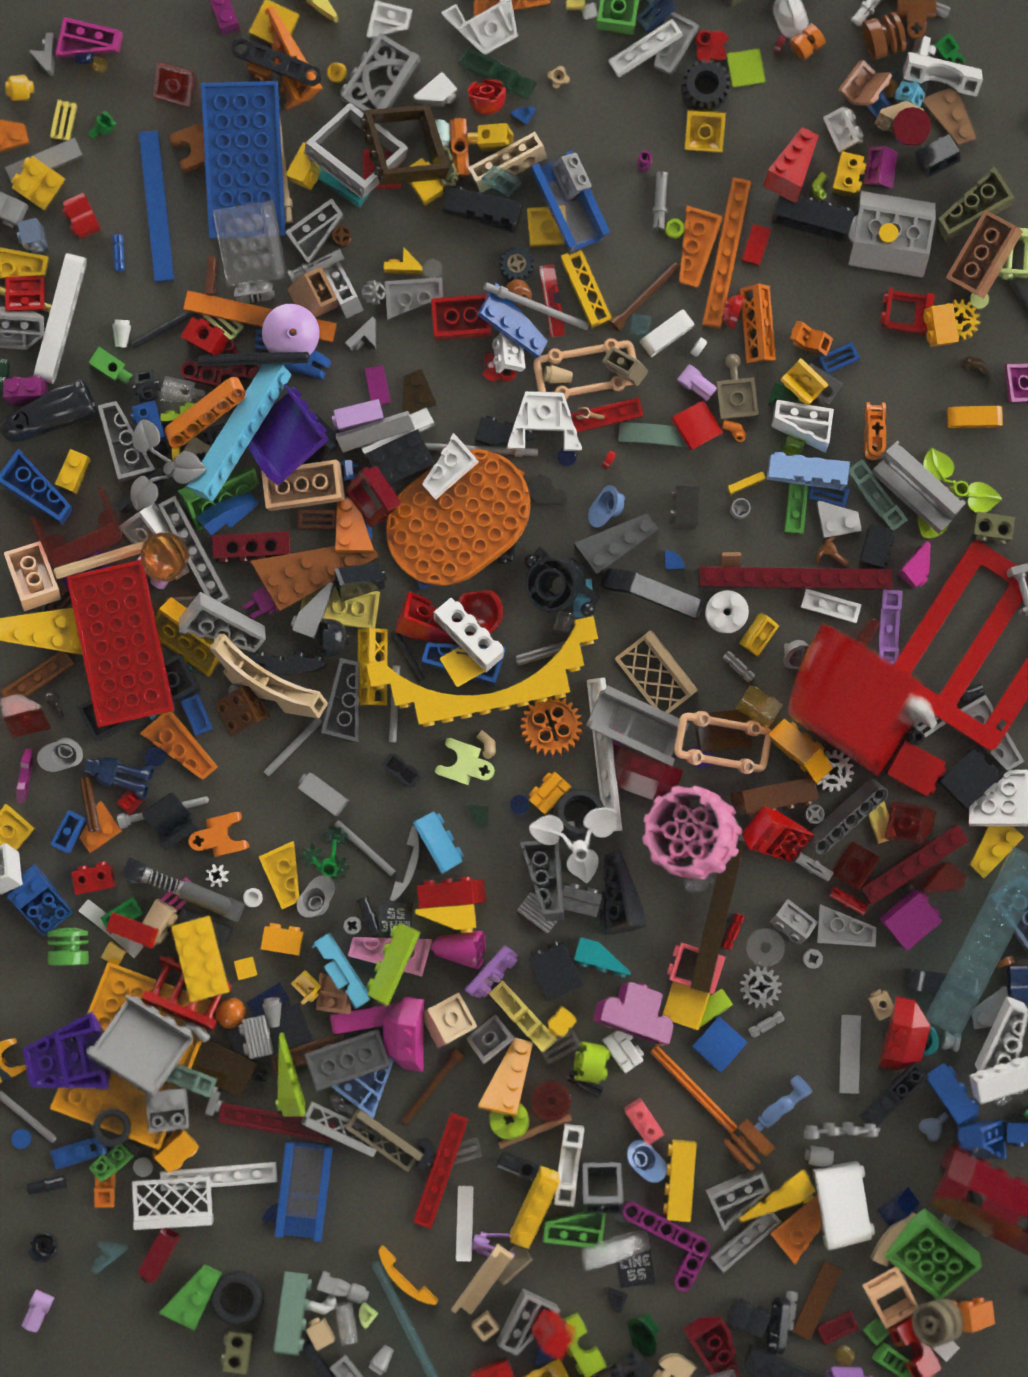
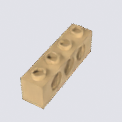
M533 132L468 167L473 182L479 192L482 193L546 159L547 155L537 134Z

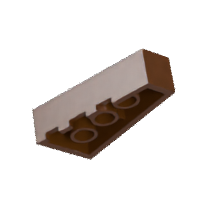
M812 777L731 793L732 806L736 811L735 816L747 814L748 818L754 817L764 806L777 810L778 807H783L784 810L795 808L794 804L801 803V806L813 804L812 800L819 799L816 784Z

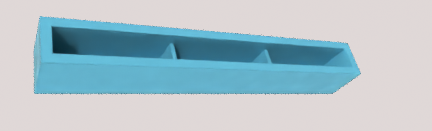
M282 364L261 366L246 390L245 398L238 403L201 462L207 469L198 478L188 483L187 487L196 496L211 502L214 501L279 397L284 384L291 377V373Z

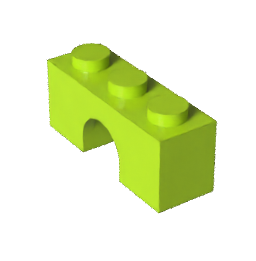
M578 1312L563 1319L576 1327L573 1341L568 1347L567 1352L571 1358L575 1357L577 1361L575 1366L580 1375L584 1373L585 1377H590L607 1367L597 1346L589 1350L579 1347L578 1339L587 1333V1328Z

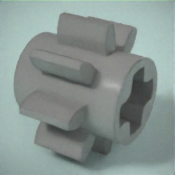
M375 280L367 281L368 285H364L362 289L363 298L366 300V303H372V305L380 304V300L384 299L385 296L384 286L381 285V282H376Z

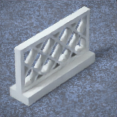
M210 1176L132 1181L134 1230L213 1224L214 1215L212 1213ZM206 1181V1190L203 1194H200L194 1188L197 1182ZM178 1183H184L189 1187L183 1196L174 1189ZM159 1184H165L170 1189L164 1197L155 1190ZM137 1185H145L151 1191L143 1198L137 1192ZM190 1190L199 1196L193 1205L184 1198ZM171 1191L180 1198L174 1206L165 1199ZM152 1192L161 1199L155 1207L145 1200ZM202 1199L207 1203L208 1211L200 1212L194 1206ZM181 1200L190 1207L186 1213H180L175 1208ZM162 1201L171 1208L167 1214H161L156 1210ZM142 1203L151 1209L148 1215L139 1216L138 1207Z

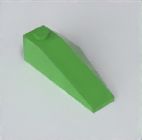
M254 467L231 472L213 502L196 496L188 487L178 490V493L196 531H199L205 527L196 518L197 516L228 498L249 493L259 484V480Z

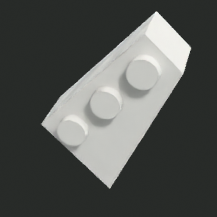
M777 400L771 427L826 453L830 441L834 409Z

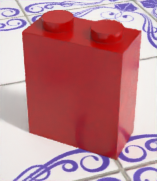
M904 740L884 775L926 797L934 793L937 787L935 782L938 777L941 778L946 770L944 767L946 762Z

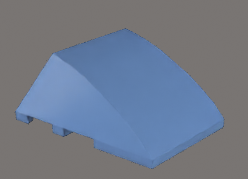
M387 1055L390 1067L337 1084L331 1088L368 1116L374 1118L394 1060Z

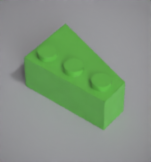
M582 1211L545 1219L543 1242L602 1249L606 1214H583Z
M204 1264L159 1313L195 1330L222 1272Z

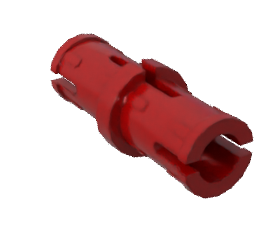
M836 886L833 887L832 893L829 894L830 898L842 903L843 907L850 908L861 916L865 914V909H868L867 904L854 898L853 894H847Z

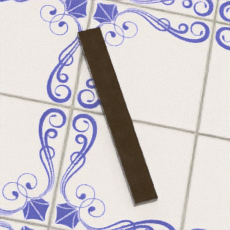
M737 841V855L735 857L732 856L725 864L726 869L723 872L717 873L690 985L691 989L710 992L745 841Z

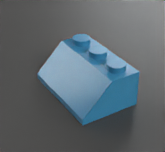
M433 811L413 822L440 871L444 873L463 862L461 858L464 855L459 846L455 848L452 841L455 839L450 830L445 831L442 825L445 821L441 814H436Z

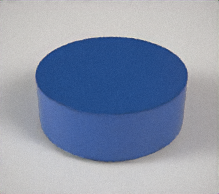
M26 1129L15 1131L11 1138L12 1144L18 1149L28 1147L32 1141L31 1133Z

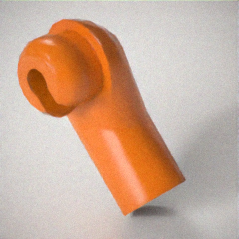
M724 419L722 429L731 431L736 442H743L746 434L742 425Z

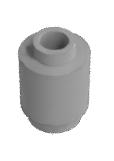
M810 1145L809 1149L806 1148L804 1160H807L808 1165L832 1166L834 1151L829 1150V1148Z

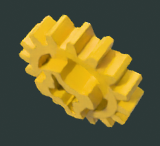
M963 299L959 304L956 300H953V307L957 309L955 320L957 317H960V321H963L961 324H958V320H956L958 339L961 337V340L965 341L966 335L971 338L973 336L972 332H977L978 329L975 326H978L980 321L976 319L980 314L974 313L977 309L976 307L970 308L971 302L965 305ZM970 326L967 331L962 332L963 327Z

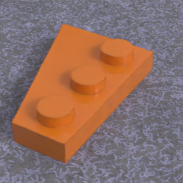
M345 497V501L337 502L336 553H374L362 514L352 499Z

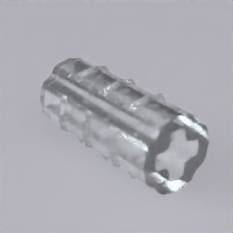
M352 1302L338 1303L335 1305L341 1345L354 1344L358 1342Z

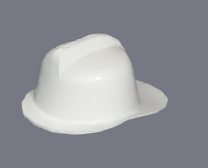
M800 0L775 1L773 11L781 33L791 39L797 34H802V30L808 26V19L802 2Z

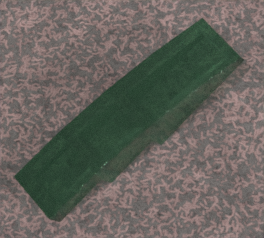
M467 47L459 62L461 66L484 79L502 82L503 87L507 91L526 100L529 99L537 85L534 80L520 75L517 70L505 66L499 60Z

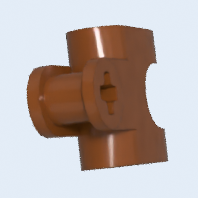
M897 0V15L900 19H907V34L909 37L919 39L925 34L927 18H936V0ZM915 24H918V27L922 28V30H920L918 34H915V31L911 30V28H913Z
M201 124L190 126L169 136L168 140L172 146L186 145L191 148V154L181 160L179 164L181 172L189 173L205 166L204 132Z

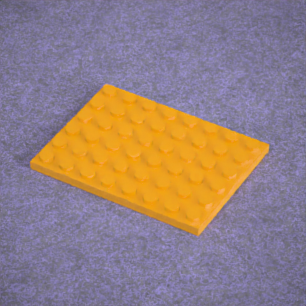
M108 962L88 1013L93 1012L105 1032L127 1001L126 995L136 996L141 999L144 991L149 992L153 990L157 980ZM164 983L159 993L160 997L164 999L170 998L175 987ZM182 990L177 1000L178 1005L188 1006L190 1002L188 991ZM206 998L199 1000L195 1007L196 1012L202 1015L206 1013L211 1000ZM158 1010L161 1016H163L164 1018L165 1016L172 1018L175 1021V1024L179 1027L184 1026V1023L187 1022L166 1012ZM193 1032L191 1033L193 1037L192 1043L177 1063L190 1069L202 1043ZM112 1072L109 1089L58 1087L50 1107L52 1110L92 1125L102 1111L118 1109L124 1112L130 1119L131 1133L128 1138L159 1150L167 1131L149 1133L145 1093ZM165 1081L158 1092L184 1088ZM109 1116L102 1121L101 1128L121 1135L124 1125L120 1118Z

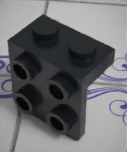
M174 793L167 794L142 812L143 818L159 835L161 846L165 850L175 846L181 839L190 836L197 829L193 815Z

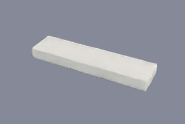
M671 19L608 61L617 76L620 77L683 35L674 20Z

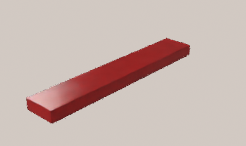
M450 1113L413 1223L429 1229L432 1228L469 1118Z

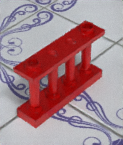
M160 956L159 965L163 966L153 990L149 992L144 991L141 997L143 1003L213 1032L216 1026V1020H214L213 1015L223 994L213 996L206 1013H203V1015L197 1013L195 1009L199 1000L190 1001L188 1006L186 1005L185 1007L178 1005L177 1000L186 983L182 966L170 956ZM171 969L181 975L171 997L164 999L160 997L159 993ZM227 981L230 992L227 993L230 994L232 991V985H229L230 983Z

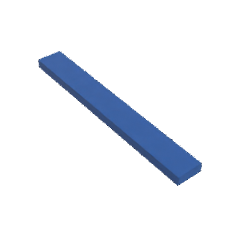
M158 130L139 132L154 279L156 283L175 281Z

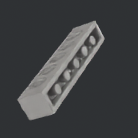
M173 496L158 504L205 595L222 604L231 600L178 498Z

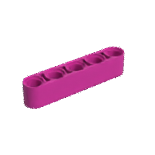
M398 1003L351 1010L350 1014H330L332 1034L383 1026V1016Z

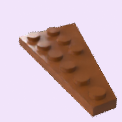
M335 546L253 560L250 563L277 610L280 612L324 588L330 582H335L334 569L366 565L379 556L374 547V553H336Z

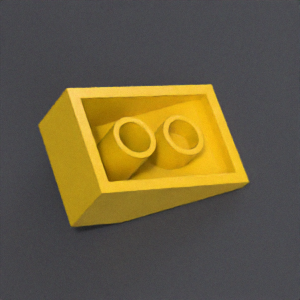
M474 904L416 909V914L453 929H461V933L472 932L473 928H476Z

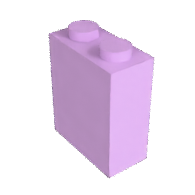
M379 399L334 410L335 415L332 416L335 430L340 432L384 419Z

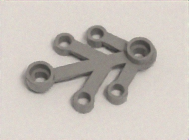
M842 1122V1127H835L834 1123H823V1129H817L816 1125L806 1126L804 1138L817 1139L820 1138V1133H828V1135L844 1133L856 1135L862 1133L863 1137H876L880 1128L872 1123L864 1124V1127L854 1126V1122Z

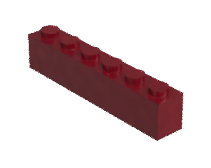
M954 825L859 887L867 902L873 905L969 842L960 826Z

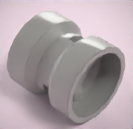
M743 498L736 499L730 507L731 515L735 519H744L750 512V503Z

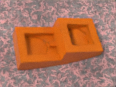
M115 1173L103 1182H100L95 1176V1208L115 1207Z

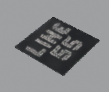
M380 902L379 937H392L390 933L394 925L398 926L399 923L412 928L413 903Z
M651 1248L616 1253L621 1288L655 1283Z

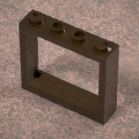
M430 105L364 111L363 117L360 119L362 123L361 129L364 130L365 144L369 146L370 160L374 163V174L377 175L380 185L446 179L449 165ZM420 120L433 165L388 169L374 123Z

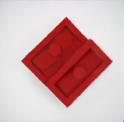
M44 276L5 277V311H36L45 309Z
M704 400L671 418L690 451L723 433Z

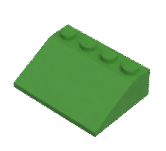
M925 1208L908 1222L884 1255L887 1260L936 1299L946 1297L982 1267L979 1252Z

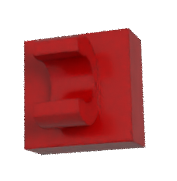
M128 789L118 800L117 804L129 815H133L144 801L137 799L134 792Z

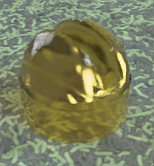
M94 57L92 61L93 71H98V74L105 72L108 62L102 57Z

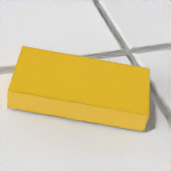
M759 472L729 485L726 490L729 495H732L764 481L766 477L763 472Z

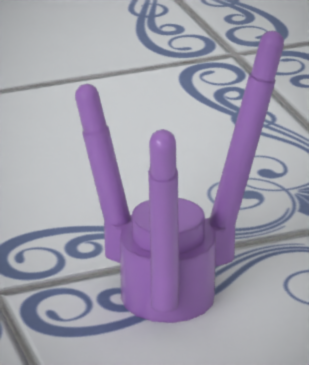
M481 1231L480 1235L475 1234L471 1249L476 1250V1253L489 1257L491 1253L487 1252V1249L493 1251L495 1247L490 1246V1240L486 1238H508L510 1234L485 1233Z

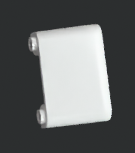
M858 1161L827 1167L811 1168L813 1178H815V1183L817 1184L815 1187L818 1194L823 1224L822 1229L825 1234L823 1241L827 1250L871 1240L872 1235H875L873 1223L870 1224L862 1180V1177H865L863 1165L860 1166Z

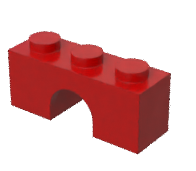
M913 1316L907 1317L887 1328L896 1346L911 1345L913 1357L906 1363V1366L912 1377H931L942 1369L938 1357L933 1353L931 1347L923 1344L915 1335L912 1326Z

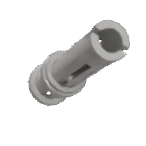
M339 248L309 264L302 263V266L287 272L292 282L295 283L302 275L319 267L325 269L345 259Z

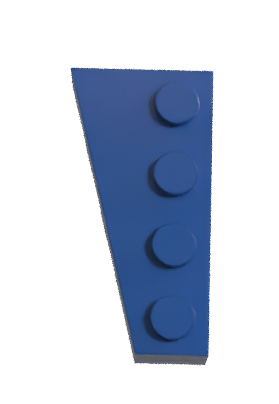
M17 449L0 473V486L63 526L73 512L71 505L23 453Z

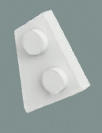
M375 0L367 38L378 37L380 33L387 35L408 30L412 10Z
M822 501L816 502L823 538L862 531L858 512Z

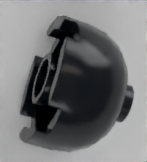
M323 618L322 623L325 626H321L320 645H323L324 651H320V656L333 657L339 655L344 650L345 645H349V633H346L344 625L338 620Z

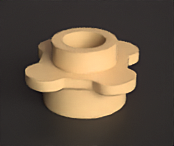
M562 66L548 72V78L553 82L552 86L554 88H559L560 85L567 84L570 81L569 76H566L565 68Z

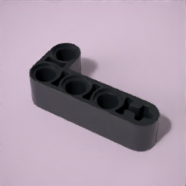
M905 968L903 988L978 998L980 978Z

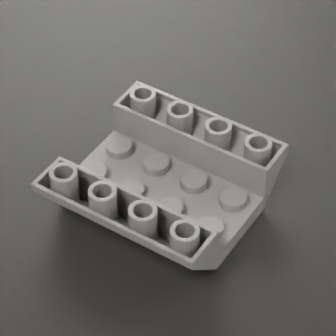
M860 191L857 223L848 266L923 278L932 243L936 218L935 203ZM886 223L894 224L898 229L896 240L889 244L883 243L878 236L879 229Z

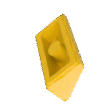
M759 613L739 644L758 657L780 625L767 615Z

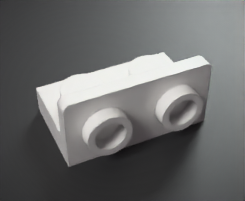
M841 107L823 117L838 152L863 142L862 130L859 126H856L854 122L856 118L851 109Z
M502 333L494 338L492 347L495 355L494 365L496 366V373H501L505 368L522 372L525 369L523 348Z

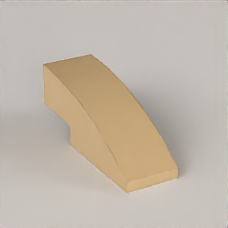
M908 1211L886 1230L870 1256L873 1261L888 1266L889 1260L884 1257L885 1253L916 1214Z

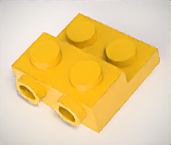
M34 156L31 159L27 157L21 166L24 168L21 174L16 173L11 180L13 184L11 188L45 211L66 179Z

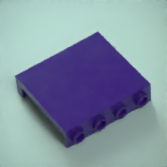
M286 383L284 387L288 393L270 409L247 446L267 478L277 485L281 484L329 440L325 434L327 430L321 423H317L318 417L311 410H308L310 406L304 399L300 398L301 393L295 387L291 388Z

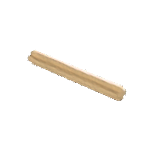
M141 541L53 569L56 579H60L145 553L146 545Z

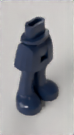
M88 758L84 773L91 774V777L106 787L111 788L113 785L129 789L134 792L137 799L144 801L148 794L149 785L118 777V774L121 773L150 782L154 774V766L146 765L143 768H134L121 764L117 758H97L96 760Z

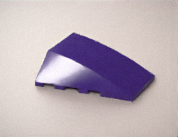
M93 1012L23 1048L30 1087L109 1089L111 1071L88 1058L86 1053L90 1046H95L104 1033Z

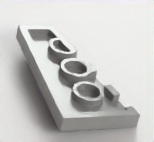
M984 695L960 710L978 722L985 724L994 708L987 696ZM1000 720L996 729L1001 732L1004 726ZM1008 732L996 749H985L1005 771H1009L1024 762Z

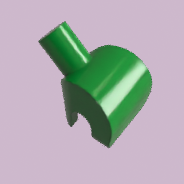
M104 111L100 117L97 116L94 123L95 127L88 134L93 139L99 133L103 135L108 134L114 130L116 123Z

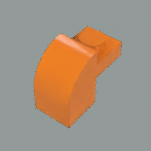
M796 321L790 337L794 341L793 345L823 356H827L833 338L826 332L811 329L801 321Z

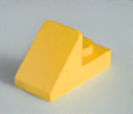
M403 248V262H400L398 259H389L388 262H384L385 274H423L422 266L405 248Z

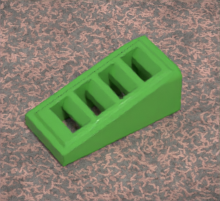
M881 1342L872 1358L897 1376L910 1377L911 1374L907 1367L903 1373H900L905 1363L910 1360L884 1342ZM894 1354V1357L892 1358L890 1363L887 1364L891 1356ZM899 1359H901V1361L899 1362V1364L897 1365V1367H896V1369H895V1368H894L895 1365L897 1364V1362L899 1361Z

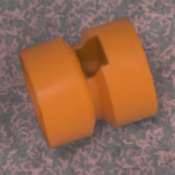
M813 24L802 30V34H797L790 40L792 49L802 60H806L813 54V50H818L826 43L821 31Z

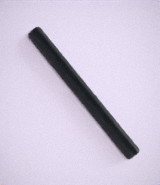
M309 352L200 355L198 357V365L200 367L309 363L310 355Z

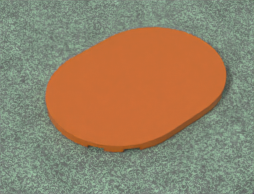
M469 450L479 462L436 500L422 485L432 467L401 491L397 497L402 504L388 516L386 529L389 550L396 563L404 572L412 578L429 585L447 586L458 584L479 573L517 542L529 519L530 494L524 477L508 459L488 450Z

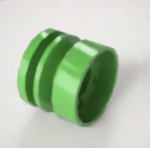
M58 928L48 931L47 937H56V941H48V945L56 946V950L48 952V965L89 964V951L80 949V945L89 943V940H80V936L89 935V930Z

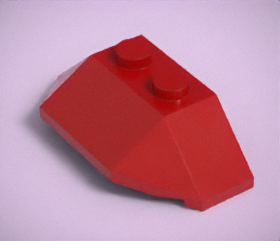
M896 996L878 1067L898 1071L912 1065L914 1062H921L931 1026L915 1000Z

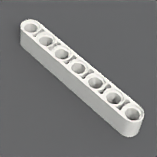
M67 253L64 258L34 371V376L42 378L47 383L54 384L86 268L87 259Z

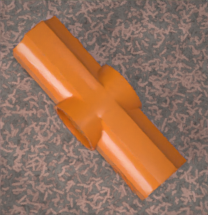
M454 118L450 120L452 163L455 164L459 175L458 179L470 177L468 169L466 119ZM462 145L465 149L462 152H458L455 150V147Z

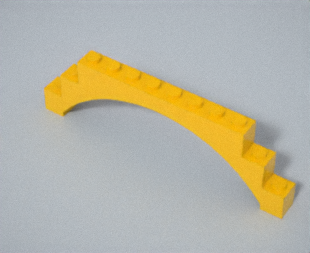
M594 616L573 620L574 627L555 656L532 676L503 690L480 695L439 693L418 686L401 677L386 665V661L366 664L371 687L375 686L376 690L387 688V684L390 683L395 706L399 705L400 709L411 706V702H414L418 723L423 724V727L435 725L434 721L442 720V723L454 721L453 717L461 716V719L470 718L472 713L479 712L480 715L488 714L494 708H498L499 711L510 709L509 705L517 704L518 707L529 705L528 701L536 700V703L548 701L547 697L555 696V699L567 697L566 693H569L570 689L565 669H569V672L579 671L580 666H584L580 643L583 642V646L594 644L595 639H598Z

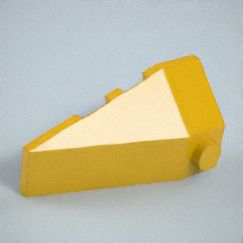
M802 1170L783 1184L779 1190L770 1194L764 1201L757 1204L738 1220L742 1223L798 1205L801 1202L806 1204L814 1198L812 1194L816 1190L805 1171Z

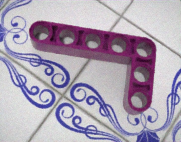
M626 1201L623 1204V1216L626 1220L686 1250L674 1273L673 1282L679 1291H688L692 1287L709 1253L710 1245L703 1236L674 1221L667 1220L666 1217L634 1201ZM628 1207H635L636 1212L634 1215L629 1216L626 1214ZM647 1215L653 1217V1221L650 1224L643 1223V1219ZM664 1224L670 1225V1230L667 1233H663L660 1230ZM681 1233H686L688 1235L687 1239L682 1242L679 1241L678 1236ZM698 1242L705 1243L702 1250L695 1249ZM690 1259L696 1260V1265L692 1268L686 1266ZM686 1277V1284L679 1285V1278Z

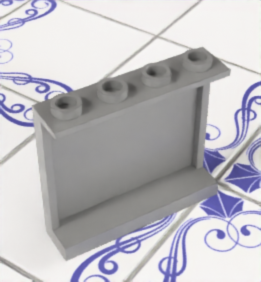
M126 995L127 1001L95 1046H90L86 1053L88 1058L153 1098L192 1043V1032L185 1026H177L172 1018L168 1016L164 1018L156 1008L143 1005V1001L138 997Z

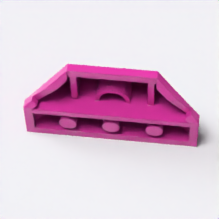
M405 997L383 1016V1045L386 1054L404 1070L424 1071V1000Z

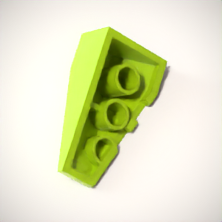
M282 1032L279 1036L278 1100H275L278 1111H282L283 1116H304L306 1113V1102L284 1032Z

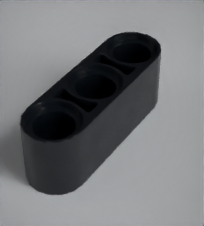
M182 908L175 925L204 918L205 916ZM211 919L217 944L227 947L234 928Z

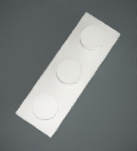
M805 589L800 608L857 623L862 604Z

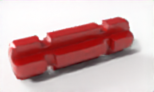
M739 913L734 915L733 923L731 922L725 936L726 939L722 942L721 946L727 950L732 949L733 941L736 940L741 928L740 925L743 924L745 919L743 915Z

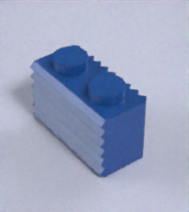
M66 811L67 814H65V818H63L61 825H59L60 828H58V832L54 835L53 842L50 843L66 853H71L87 819L74 811Z

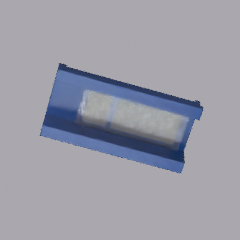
M573 151L566 152L564 156L572 154ZM555 162L541 167L539 163L532 165L531 174L538 184L568 249V253L599 242L605 235L610 233L590 188L582 190L573 199L566 200L551 168Z
M298 1141L286 1142L275 1237L283 1238L284 1235L314 1238V1241L322 1242L333 1149L330 1145Z

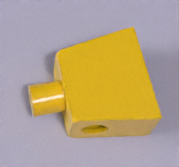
M507 123L479 125L478 133H468V144H478L482 151L498 152L513 144V132Z

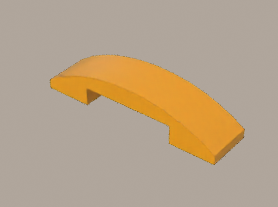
M383 1245L380 1246L379 1254L381 1261L392 1280L413 1298L435 1305L438 1302V1298L425 1286L418 1291L392 1265L396 1261V1257Z

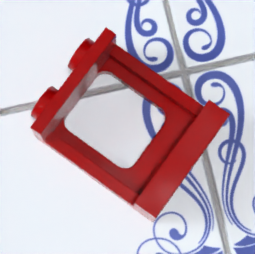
M890 287L887 293L883 294L882 304H885V309L880 314V323H883L882 329L927 335L928 330L927 324L924 322V309L934 306L935 294L927 293L926 295L893 291V288ZM892 300L915 304L914 321L912 324L889 321Z

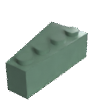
M285 1272L274 1346V1352L277 1354L299 1356L300 1351L303 1350L304 1339H301L302 1331H305L307 1320L304 1319V1313L308 1311L309 1299H306L307 1291H311L312 1279H309L308 1274Z

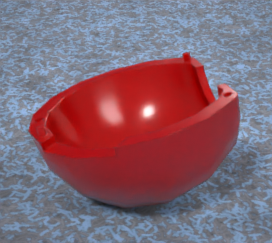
M472 591L463 593L460 596L458 602L463 606L464 611L468 615L471 614L476 619L477 624L481 628L484 627L491 634L499 627L503 619L504 608L501 599L494 591Z

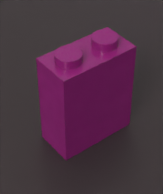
M915 889L911 890L879 917L883 925L906 951L942 922L939 917L940 912L934 905L930 906L928 904L929 898L926 894Z

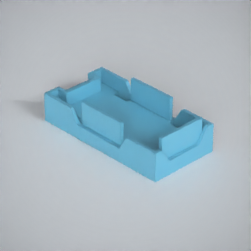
M331 933L314 942L315 945L312 948L317 946L324 959H334L324 967L338 989L350 983L346 993L355 1007L358 1008L370 1000L372 997L368 995V990Z

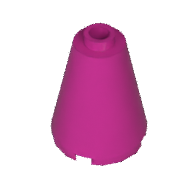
M483 931L437 936L435 940H432L431 951L434 952L435 956L473 969H481L484 959L481 957L482 953H485L486 938Z

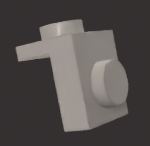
M214 1086L205 1114L211 1116L215 1112H219L222 1101L219 1100L222 1091H218L216 1086Z

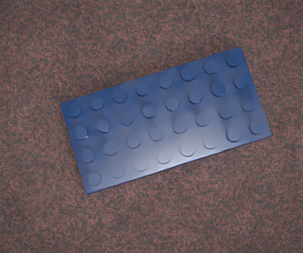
M278 81L201 83L209 239L285 236Z

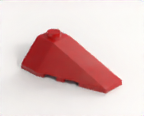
M409 591L399 614L395 632L412 639L458 645L434 620V611L437 608L431 605V601ZM458 619L452 620L455 623H459ZM470 632L465 633L468 636H473Z

